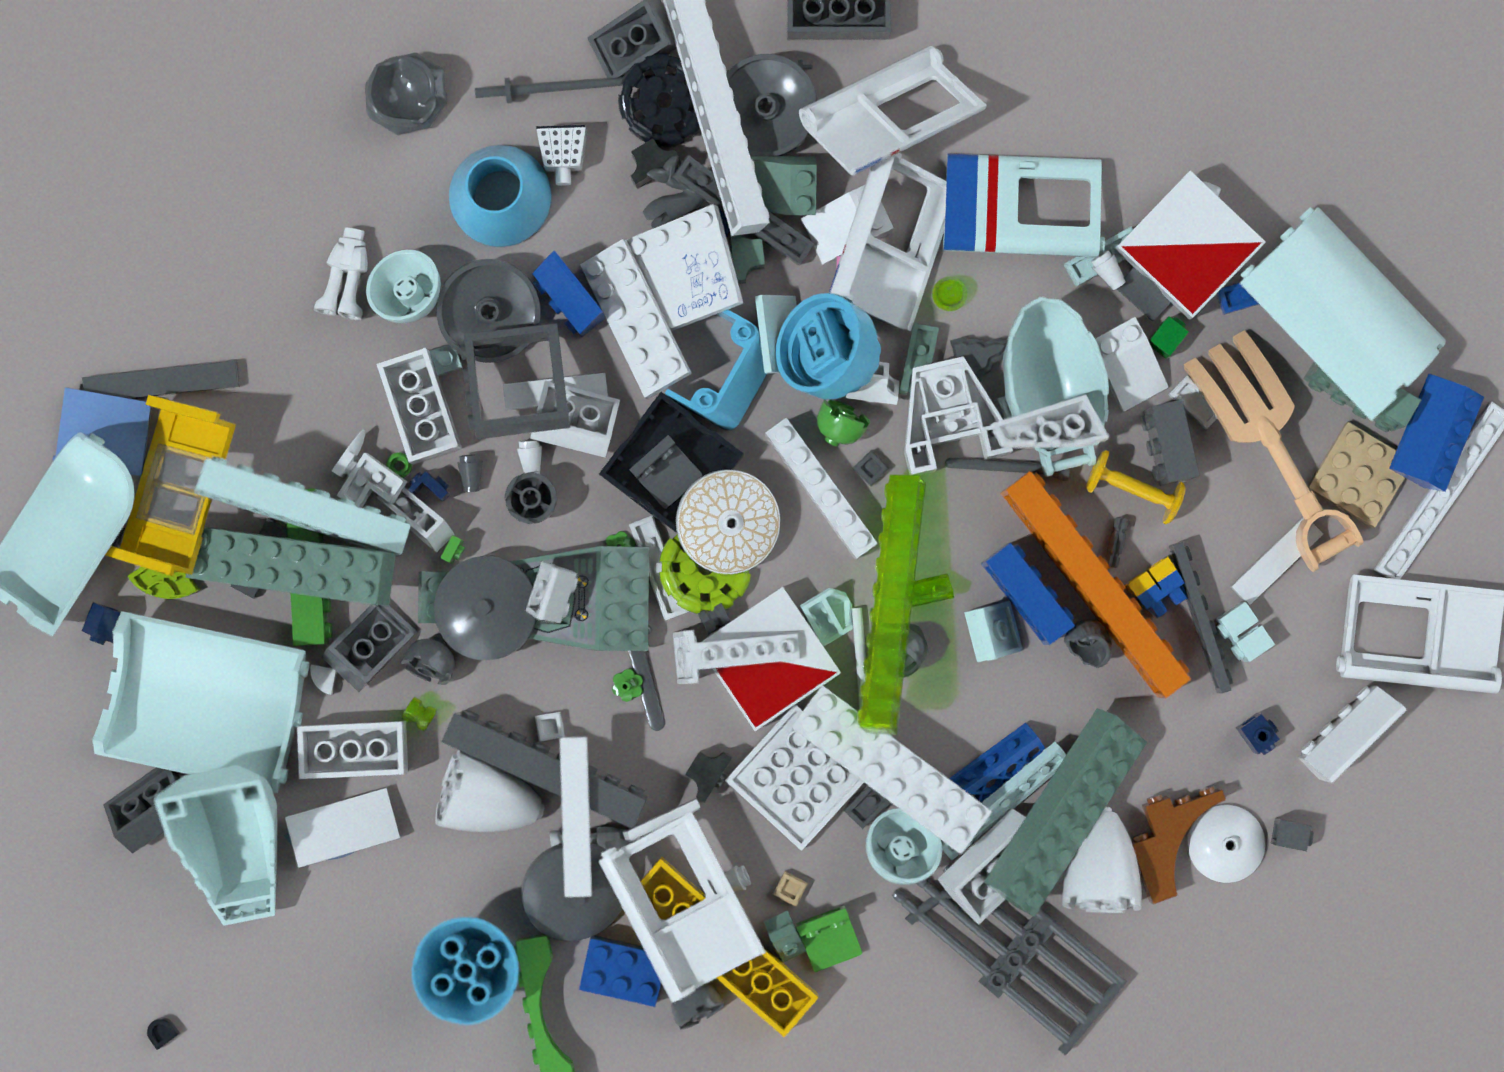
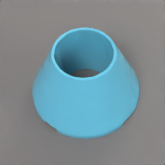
M494 145L475 151L459 165L451 180L449 203L455 221L470 238L487 246L509 247L524 242L525 239L537 232L544 224L551 206V187L544 169L533 156L516 147ZM503 171L515 175L520 180L519 194L515 201L507 208L490 211L476 204V188L480 181L488 174Z

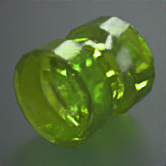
M414 697L404 711L402 719L408 723L416 722L417 728L424 732L436 715L437 709L432 706L425 708L422 700Z

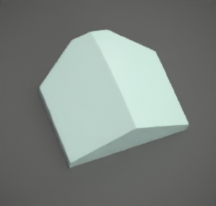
M829 587L800 605L808 624L823 647L853 629L852 603L843 591Z

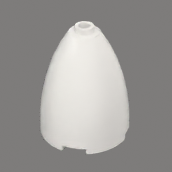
M458 750L457 754L452 755L441 785L443 788L440 796L442 803L438 802L435 822L437 826L462 831H507L533 824L537 819H541L545 805L541 804V798L521 778Z
M1105 807L1066 867L1062 906L1065 908L1074 909V905H1078L1080 909H1084L1086 912L1125 913L1127 907H1133L1135 911L1142 909L1141 881L1136 854L1124 824L1117 813L1112 812L1110 807Z

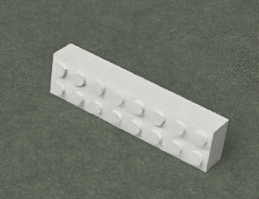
M823 685L791 727L960 854H962L992 813L991 810Z

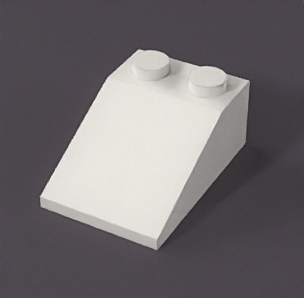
M865 185L817 209L816 215H806L801 218L810 240L814 243L813 246L822 265L842 255ZM881 201L871 228V235L877 239L892 234L894 229Z
M1136 317L1095 339L1108 375V386L1123 412L1168 388L1150 343Z

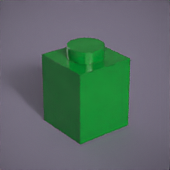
M1168 316L1149 338L1148 341L1151 348L1165 359L1170 357L1189 333L1185 329L1186 324L1177 317L1171 318Z

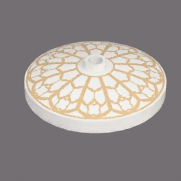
M719 470L702 476L687 489L678 506L676 529L683 549L694 562L716 573L735 574L755 567L771 552L779 534L780 513L773 494L759 479L741 471ZM730 518L734 519V526L732 528L727 526V521Z

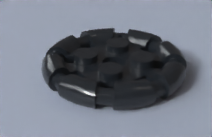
M657 53L647 56L641 63L632 65L622 79L621 95L618 94L620 115L622 120L625 119L630 126L628 128L629 131L645 143L653 138L659 144V147L682 144L684 139L691 135L695 136L700 131L696 113L688 111L692 98L687 86L683 83L686 81L680 57L669 56L670 53ZM667 66L677 68L675 76L665 74ZM652 69L655 76L646 80L643 73ZM633 87L641 89L639 99L631 97ZM662 92L670 94L672 98L670 106L666 108L660 107L657 103V96ZM641 109L642 114L646 118L638 122L634 112ZM682 119L686 126L677 131L673 124L678 123ZM653 124L663 126L662 134L652 132Z

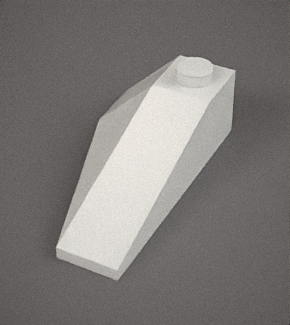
M1086 395L991 424V428L1002 448L1086 447L1109 438Z

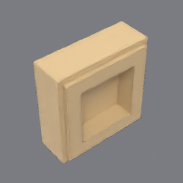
M784 871L773 895L797 906L808 883Z

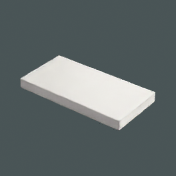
M387 788L285 817L298 868L400 839Z

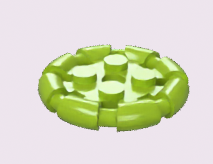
M678 534L673 539L669 538L666 542L659 561L662 562V572H659L660 580L667 595H671L677 601L676 604L681 608L697 614L702 610L713 611L714 607L721 603L724 609L727 610L734 605L733 602L738 597L741 598L746 592L751 579L749 570L738 574H721L712 571L710 575H702L698 570V564L686 552L680 549L681 543ZM672 563H680V572H672ZM682 583L690 589L686 594L678 588ZM725 584L731 588L726 595L720 591ZM700 593L709 594V602L701 601Z

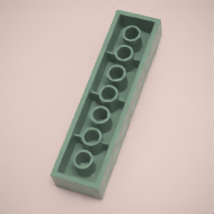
M204 527L201 536L203 539L192 575L186 574V578L371 605H389L396 553Z
M1097 708L984 883L1015 907L1035 917L1140 755L1147 741L1118 716Z

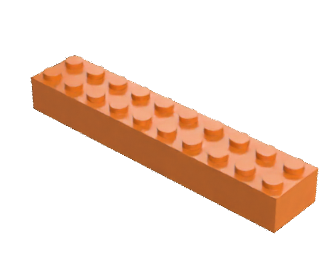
M1029 471L1000 494L1093 615L1106 627L1110 637L1158 698H1168L1191 680L1188 676L1190 670L1181 659L1177 661L1171 654L1174 650L1166 639L1161 640L1155 633L1158 630L1149 618L1145 619L1139 611L1142 608L1133 597L1130 599L1123 591L1126 587L1117 576L1113 578L1107 571L1110 567L1102 556L1097 557L1091 550L1094 547L1085 535L1080 536L1075 529L1078 525L1069 514L1066 516L1060 510L1062 504L1053 493L1049 495L1043 488L1046 484L1038 473L1033 475Z

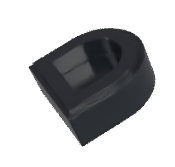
M163 1017L152 1021L147 1028V1036L156 1050L180 1034L172 1021Z

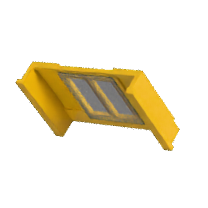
M148 395L145 405L160 409L161 411L120 548L110 546L105 555L171 576L174 575V571L192 575L203 539L201 536L212 502L211 498L195 494L194 491L206 459L211 460L212 456L226 460L236 424L221 420V414Z

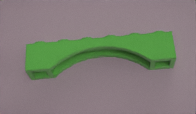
M545 934L519 938L516 941V946L513 947L521 968V972L518 973L520 988L524 987L526 997L522 998L525 1013H529L531 1023L527 1024L529 1038L535 1041L536 1049H532L534 1064H539L540 1072H575L573 1060L563 1053L554 1042L543 1015V983L547 970L553 960L550 937Z

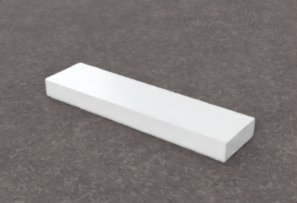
M606 373L564 377L565 386L608 396ZM545 379L503 384L506 411L538 407L544 382L554 383V380Z
M653 515L629 524L637 547H649V580L665 621L689 612L676 604L677 601L671 595L668 596L662 586L659 572H662V562L659 561L664 543Z
M1303 517L1230 586L1248 605H1251L1301 556L1296 544V531L1304 519ZM1313 523L1308 530L1307 536L1309 548L1323 535Z

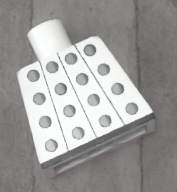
M586 125L536 126L546 172H555L556 185H571V171L582 170L587 139Z

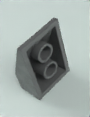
M643 0L587 37L607 78L624 77L632 65L641 63L645 60V57L657 53H671L677 49L668 16L661 0Z
M370 605L325 650L321 658L360 692L417 631L389 605Z

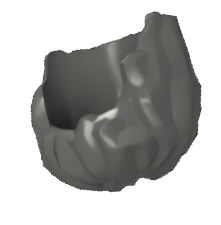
M1084 619L1076 622L1075 626L1064 635V642L1070 653L1079 657L1084 665H1091L1095 668L1103 667L1110 661L1112 656V641L1108 630L1098 620Z

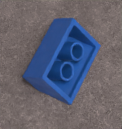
M555 250L532 273L536 279L533 284L542 295L545 292L552 299L549 304L557 315L562 312L568 319L564 323L573 335L578 332L583 337L606 319L603 311Z

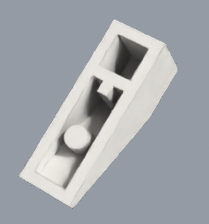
M405 487L394 503H389L380 495L377 496V499L393 514L406 518L405 523L411 524L410 530L436 553L450 540L452 535H455L442 517Z

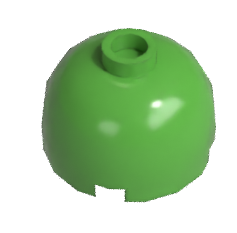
M824 399L817 415V425L820 432L826 436L825 441L833 446H839V444L849 445L861 439L870 424V420L863 413L857 416L853 412L855 408L834 399H829L828 402Z

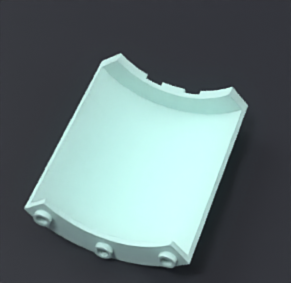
M1309 207L1299 217L1302 222L1295 229L1291 226L1280 236L1283 241L1256 267L1251 264L1240 274L1243 277L1240 284L1372 421L1397 398L1396 390L1402 384L1408 387L1439 354L1437 348L1441 349L1444 347L1446 340L1319 207L1315 210Z
M121 611L113 630V657L118 658L117 670L111 671L107 691L108 694H112L109 709H103L93 737L94 753L185 774L201 773L238 765L266 778L272 792L278 793L280 785L285 784L288 777L286 765L295 729L301 725L303 713L299 712L304 677L307 676L309 670V662L305 661L306 651Z

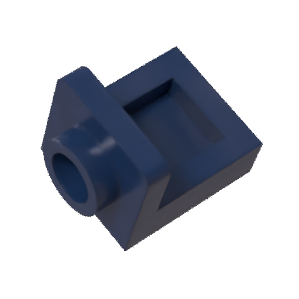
M427 471L423 474L419 472L409 482L412 486L408 490L414 495L424 485L442 501H445L451 495L446 490L449 485L439 475L434 478Z

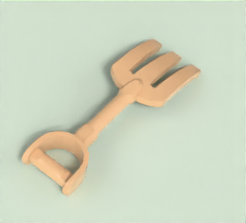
M1244 330L1233 336V343L1251 368L1273 409L1268 410L1252 384L1221 344L1208 350L1209 357L1232 391L1248 423H1243L1229 400L1196 357L1184 364V370L1208 402L1231 441L1237 443L1261 441L1263 446L1269 450L1295 497L1294 502L1304 518L1296 531V544L1307 567L1312 572H1315L1319 569L1318 564L1352 545L1357 547L1363 545V539L1348 515L1338 510H1323L1313 491L1308 489L1281 440L1282 435L1279 432L1290 419L1295 405L1264 355ZM1322 516H1330L1338 520L1344 527V532L1310 550L1307 542L1308 530L1316 519Z

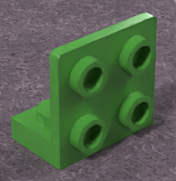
M845 905L796 923L814 972L862 955V950Z

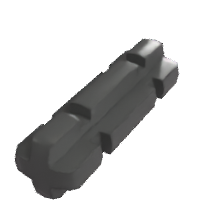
M1117 517L1114 520L1113 528L1115 529L1111 533L1107 549L1109 553L1105 557V561L1112 568L1119 566V554H1122L1126 537L1125 531L1129 525V520Z

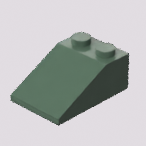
M750 156L755 165L754 172L757 182L762 188L764 205L769 212L786 215H816V156Z

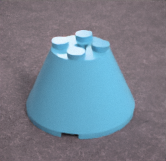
M473 917L454 918L437 925L422 939L414 956L412 981L418 998L433 1015L442 1020L458 1023L459 1025L476 1024L495 1016L511 999L518 981V959L508 937L493 924ZM467 963L471 965V967L467 969L465 964Z

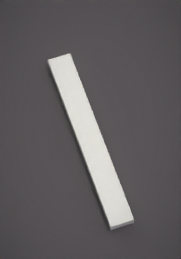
M1494 402L1488 403L1470 431L1446 492L1432 489L1427 491L1373 570L1385 578H1402L1503 432L1504 409Z

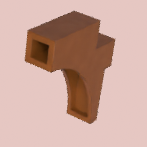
M1214 786L1199 790L1200 795L1190 798L1189 795H1185L1175 799L1176 804L1173 805L1169 797H1162L1161 794H1157L1147 798L1148 803L1142 805L1152 834L1148 835V832H1144L1134 836L1132 845L1136 854L1141 881L1148 900L1152 904L1178 896L1174 870L1181 841L1187 830L1201 814L1214 805L1226 800L1223 790L1214 789Z

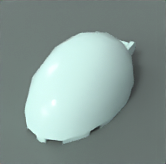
M1038 297L1024 306L1015 318L1003 355L1006 401L1012 417L1086 395L1104 427L1109 410H1107L1109 387L1108 375L1099 347L1092 333L1088 332L1081 321L1083 320L1082 317L1062 300ZM1099 443L1086 447L1033 448L1039 452L1043 473L1048 477L1052 476L1053 472L1088 464V466L1095 465L1096 456L1093 445H1098ZM1083 448V455L1051 462L1050 456Z

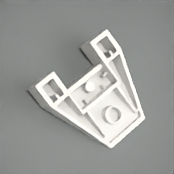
M964 356L915 367L912 370L904 455L910 477L936 471L937 466L932 446L979 435L985 460L1010 455L1013 451L1012 448H1002L993 432L991 424L1003 419Z

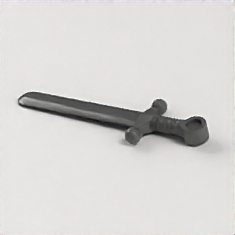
M648 625L649 635L652 632V628L650 625ZM629 651L635 674L643 678L641 697L649 725L652 730L660 731L665 723L645 651Z

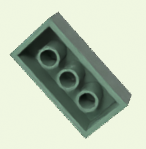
M1314 361L1304 377V380L1309 382L1308 386L1321 393L1324 391L1331 395L1330 399L1341 406H1344V404L1353 408L1352 412L1355 415L1366 419L1367 416ZM1399 387L1396 390L1397 398L1373 419L1374 425L1384 432H1392L1406 427L1421 400Z

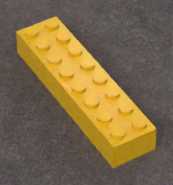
M662 856L640 880L661 920H667L706 898V895ZM762 945L765 951L764 954L756 956L718 976L717 979L780 1035L785 1037L819 997L814 989Z

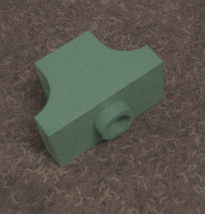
M730 232L732 248L730 254L738 284L746 283V277L751 271L765 268L762 239L751 240L743 235L732 236Z
M788 911L764 921L770 939L783 963L806 952Z

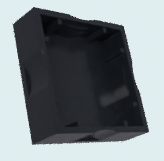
M660 392L638 421L634 432L618 447L599 475L677 533L676 515L683 495L667 509H664L629 469L668 435L703 476L719 470H734L743 458L744 453L715 431L705 427L691 413L663 392Z

